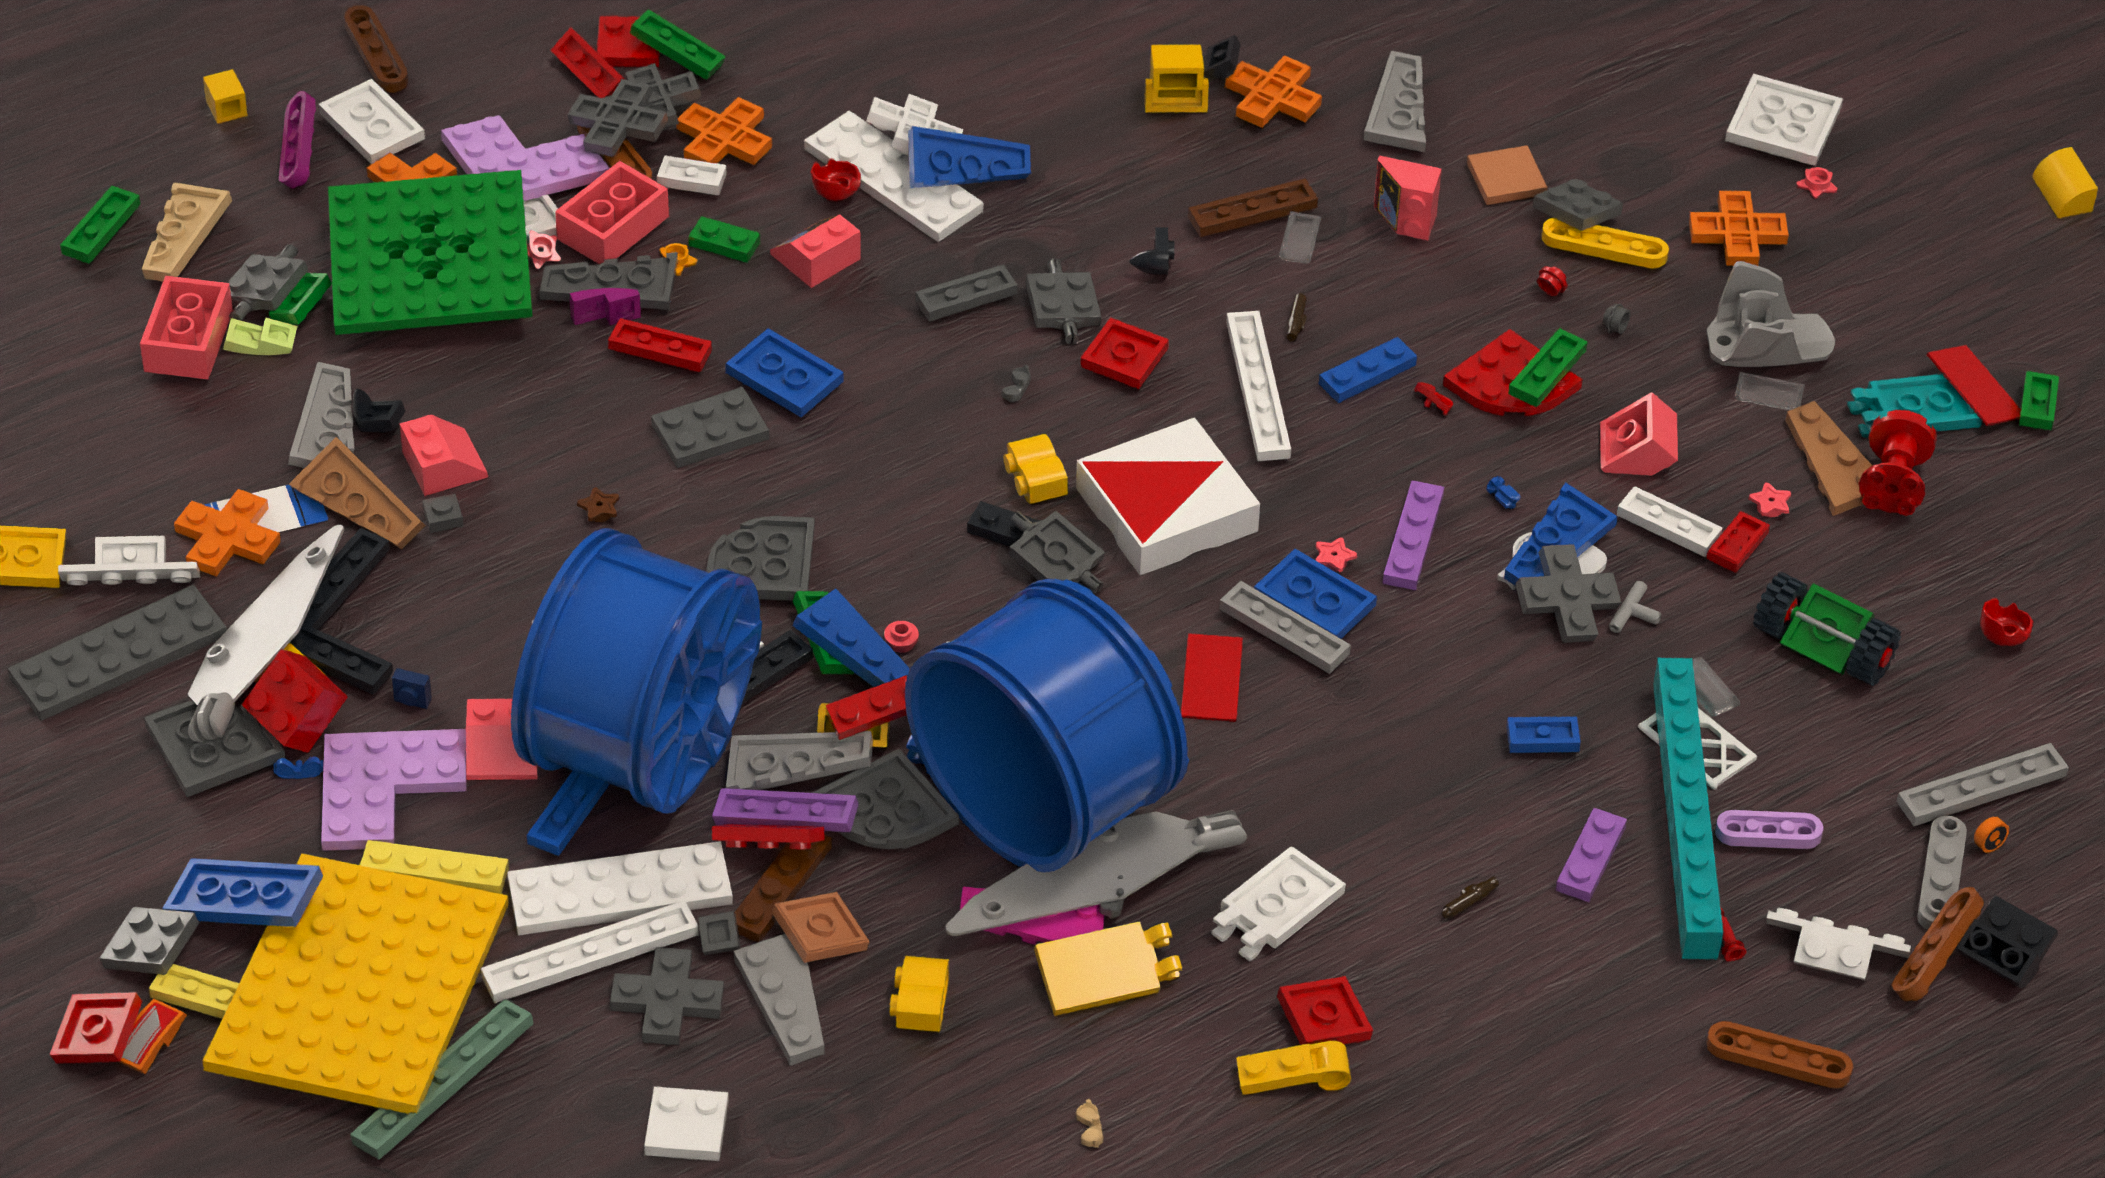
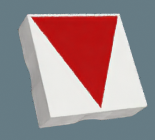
M1195 417L1077 460V491L1097 518L1111 530L1117 545L1140 576L1181 561L1197 551L1218 547L1258 532L1259 501Z

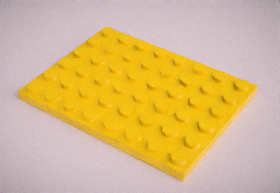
M301 854L297 864L320 866L323 878L296 927L267 925L203 1058V1071L407 1114L410 1112L417 1113L426 1097L442 1054L446 1051L508 908V895Z

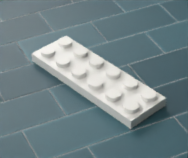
M851 111L846 112L804 140V149L825 164L828 163L830 158H833L836 161H848L856 165L861 174V185L859 188L937 242H940L983 212V202L959 185L910 188L909 156L891 147L892 139Z
M721 841L507 872L518 936L623 921L684 900L690 911L733 905L732 891Z

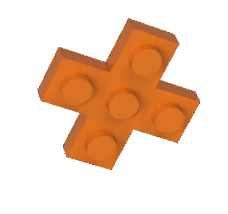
M1285 55L1269 72L1241 61L1237 65L1235 72L1226 78L1225 88L1246 96L1236 107V117L1261 128L1278 111L1306 122L1321 106L1322 95L1301 87L1310 77L1311 67Z
M737 97L721 114H718L694 102L678 118L679 124L676 125L677 130L695 138L684 149V159L718 164L729 153L755 165L772 148L771 137L753 130L764 119V108Z
M390 152L366 167L367 177L374 182L457 175V168L437 153L432 154L411 168Z
M1719 191V212H1690L1691 243L1723 244L1726 266H1734L1737 261L1758 266L1760 259L1758 244H1787L1788 241L1786 214L1754 213L1751 191Z
M240 489L234 493L221 511L191 500L174 522L176 533L198 540L186 555V562H197L200 571L216 577L233 554L264 565L281 542L279 532L257 525L269 509L268 500Z

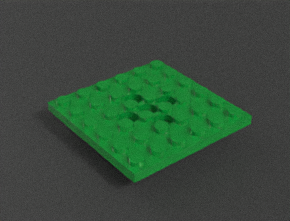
M521 170L328 187L335 335L533 317Z

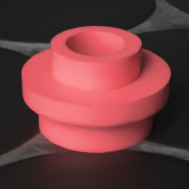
M895 621L889 624L884 631L885 642L893 651L898 653L912 650L919 638L917 627L907 621Z

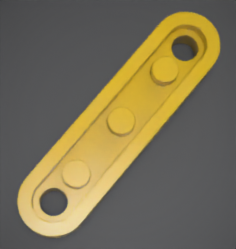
M1550 218L1543 224L1542 240L1546 245L1555 249L1650 269L1662 267L1668 259L1669 247L1667 243L1656 237L1599 225L1581 231L1556 218Z

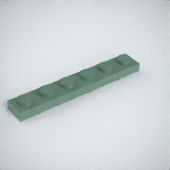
M504 999L443 1052L438 1069L434 1073L433 1081L417 1113L410 1112L407 1114L379 1108L350 1134L353 1145L380 1160L534 1024L532 1014Z

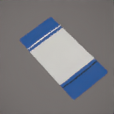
M290 485L251 493L268 500L269 509L257 525L273 531L282 532L328 520L323 505L296 491ZM230 499L205 504V506L221 511Z

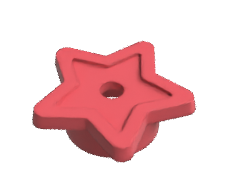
M1820 167L1805 169V178L1797 182V187L1808 190L1814 199H1818L1823 193H1836L1838 190L1831 183L1833 173Z
M534 230L530 231L529 243L527 244L528 257L532 259L535 269L539 270L545 262H559L561 260L555 251L557 236L538 234ZM541 247L544 251L539 252L538 248Z
M1765 483L1761 492L1750 494L1748 498L1757 504V510L1762 516L1777 517L1782 513L1789 514V507L1786 501L1791 497L1790 491L1776 490L1769 483Z
M1341 537L1332 543L1316 542L1315 547L1320 553L1316 561L1335 572H1342L1347 565V561L1357 558V553L1346 548L1344 539Z

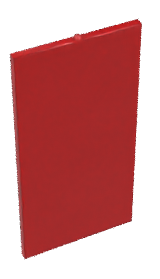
M1967 345L1927 353L1929 359L1986 426L2020 419V407Z
M1188 633L1181 708L1182 718L1236 722L1242 637Z

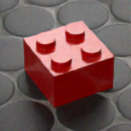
M281 649L244 700L242 706L283 746L309 753L348 696L306 656Z

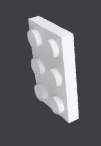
M372 79L319 104V113L371 164L390 152L395 154L425 139L424 129Z

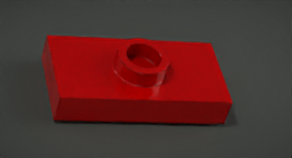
M1740 511L1710 547L1706 559L1737 573L1768 535L1770 525Z

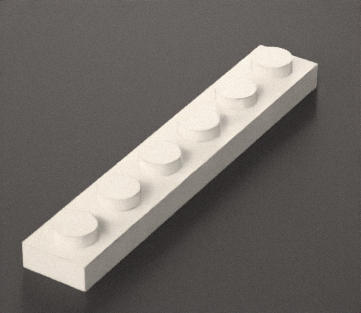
M1259 311L1227 313V328L1257 460L1291 459V446Z
M684 900L482 967L481 977L493 1002L497 1003L504 999H509L653 951L656 947L662 948L698 936L699 927Z

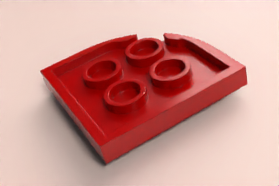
M1509 329L1445 374L1443 386L1472 406L1485 412L1504 416V411L1513 413L1524 412V416H1532L1549 411L1564 402L1582 388L1583 379L1569 370L1538 407L1509 395V384L1540 350Z

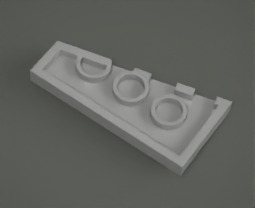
M1391 51L1364 131L1365 141L1425 152L1426 137L1424 131L1425 117L1423 111L1424 97L1422 92L1421 56Z
M317 362L289 455L288 465L305 468L335 437L354 453L349 368Z
M863 731L842 740L838 739L835 732L732 736L726 788L763 790L871 767L872 732Z
M786 934L735 950L734 961L790 1066L823 1055L824 1041L808 962H803Z

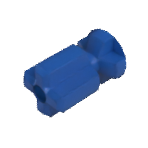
M1494 477L1486 486L1487 492L1490 494L1494 493L1495 499L1505 509L1515 508L1516 502L1521 498L1520 494L1510 485L1505 486V481L1502 477Z

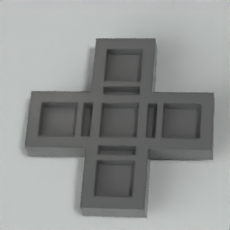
M655 64L625 72L627 80L651 85L652 96L645 107L667 112L668 122L663 130L679 124L674 106L686 105L702 98L692 71L665 80L661 79ZM611 96L604 97L603 99L609 100Z
M624 79L621 80L609 100L580 94L568 113L569 124L591 128L583 141L585 151L611 157L615 156L626 136L656 142L668 122V117L665 111L645 107L652 96L651 85Z
M1574 544L1543 546L1538 553L1545 576L1521 577L1515 583L1523 614L1555 613L1562 643L1594 641L1599 634L1592 610L1617 609L1622 603L1614 573L1582 574Z
M656 947L651 976L615 973L610 1008L611 1011L645 1013L642 1042L679 1045L684 1016L720 1019L724 996V981L689 979L692 965V950Z

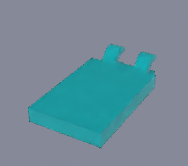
M1943 374L1869 381L1867 389H1852L1850 393L1854 401L1847 402L1851 414H1862L1861 416L1865 424L1858 425V429L1862 437L1869 438L1874 420L1878 416H1880V419L1886 417L1887 412L1892 410H1908L1920 414L1927 419L1926 424L1931 429L1933 425L1936 432L1977 428L1982 423L1979 416Z

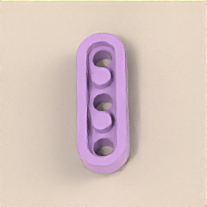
M1728 810L1719 815L1715 834L1722 843L1729 846L1810 849L1820 843L1823 824L1818 817L1809 813Z

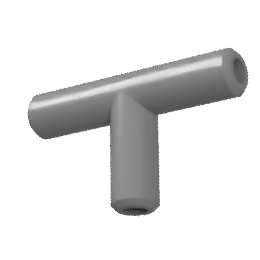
M1636 581L1609 624L1612 632H1621L1631 615L1655 625L1659 623L1661 612L1638 604L1647 590V585L1644 582Z

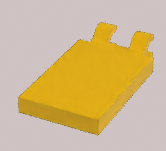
M0 526V585L60 588L61 578L58 574V565H63L66 529Z
M1139 921L1036 944L1034 951L1054 1016L1158 993L1160 981L1179 978V971L1183 969L1179 956H1170L1158 962L1154 948L1165 947L1170 944L1168 938L1172 937L1169 924H1157L1143 931Z

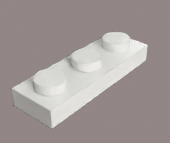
M1635 486L1618 505L1617 516L1706 557L1710 547L1722 534V527Z

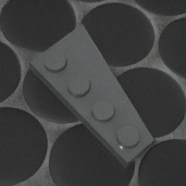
M678 252L666 253V258L651 259L650 255L637 256V261L619 263L617 259H607L600 265L591 266L587 262L544 266L540 286V299L570 302L569 293L598 288H627L638 290L640 294V308L669 310L678 264Z

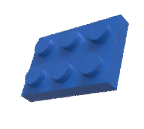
M769 328L725 363V370L728 375L799 417H803L844 382V372Z
M1297 549L1290 552L1254 586V589L1340 639L1376 606L1377 602L1376 595Z

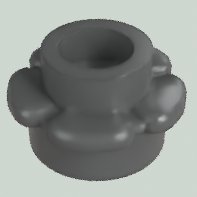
M1615 304L1613 307L1607 308L1603 317V325L1606 326L1609 334H1612V332L1623 334L1631 317L1630 310L1623 308L1622 304Z

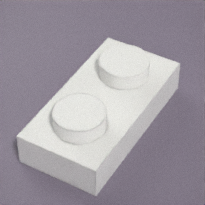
M664 156L657 174V183L668 188L719 196L727 175L726 165Z

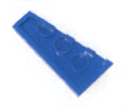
M912 126L908 131L910 188L1026 179L1031 174L1030 145Z
M1565 482L1560 489V495L1555 501L1551 502L1542 521L1535 525L1528 541L1522 544L1506 567L1504 579L1515 586V583L1521 577L1545 576L1538 553L1543 546L1574 544L1578 557L1616 526L1618 516Z
M836 588L795 618L793 627L873 687L906 676L909 673L910 668Z

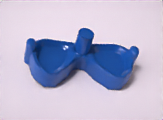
M314 756L310 757L304 764L301 760H297L295 766L287 759L280 758L274 763L273 772L285 779L316 777L323 772L324 761H320L318 757Z

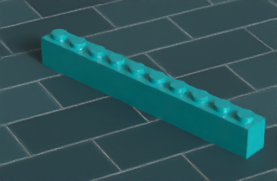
M1657 658L1653 689L1682 959H1718L1723 926L1692 658Z

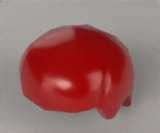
M830 158L823 167L818 162H815L810 171L812 183L817 194L828 201L844 200L856 193L861 185V174L857 166L848 161H836Z
M1997 598L1984 602L1980 618V628L1988 641L2000 646H2017L2030 638L2034 622L2028 613L2018 609L2016 603H2012L2008 607H2001Z

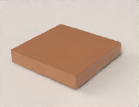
M1528 146L1473 154L1467 157V165L1486 205L1533 198L1535 195L1547 191V185Z
M838 892L774 904L772 914L804 963L867 951L870 941Z

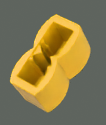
M1046 434L1007 443L1008 454L1003 456L1004 465L1008 474L1013 473L1015 476V487L1019 496L1024 495L1027 502L1033 504L1068 495L1066 471L1062 462L1056 456L1054 447Z
M905 956L903 967H896L895 988H898L899 992L898 995L892 994L890 1001V1016L896 1017V1028L940 1032L949 983L948 959Z

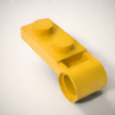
M1326 1041L1310 1045L1304 1044L1236 1057L1240 1087L1243 1095L1311 1082H1318L1322 1089L1335 1091L1345 1088L1351 1081L1347 1049L1343 1043L1338 1041Z

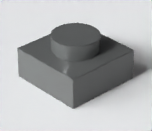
M456 494L422 500L423 511L430 533L463 526V516Z
M734 911L698 917L702 949L705 955L741 949L737 919Z

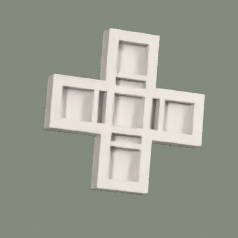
M910 94L907 97L904 108L874 97L866 122L873 124L880 130L896 132L891 147L898 149L902 154L908 156V131L912 126L960 134L963 132V129L934 119L938 104Z

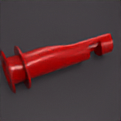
M1720 906L1723 926L1722 943L1724 945L1721 951L1725 955L1724 959L1726 961L1742 959L1747 952L1744 943L1736 939L1728 919L1724 917L1723 908Z

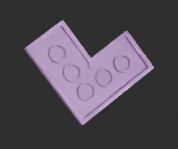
M500 115L486 117L467 124H458L441 130L442 142L466 174L521 170L524 201L591 184L610 169L599 154L585 151L583 141L586 137L584 134L570 136L566 139L543 143L539 146L525 149Z
M466 729L325 734L322 851L365 849L368 840L395 843V794L467 791Z

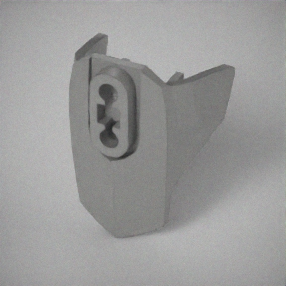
M1737 261L1734 264L1719 302L1717 316L1706 331L1711 359L1725 366L1764 367L1827 360L1831 356L1835 347V338L1829 326L1818 314H1793L1791 312L1781 277L1769 269L1743 261Z

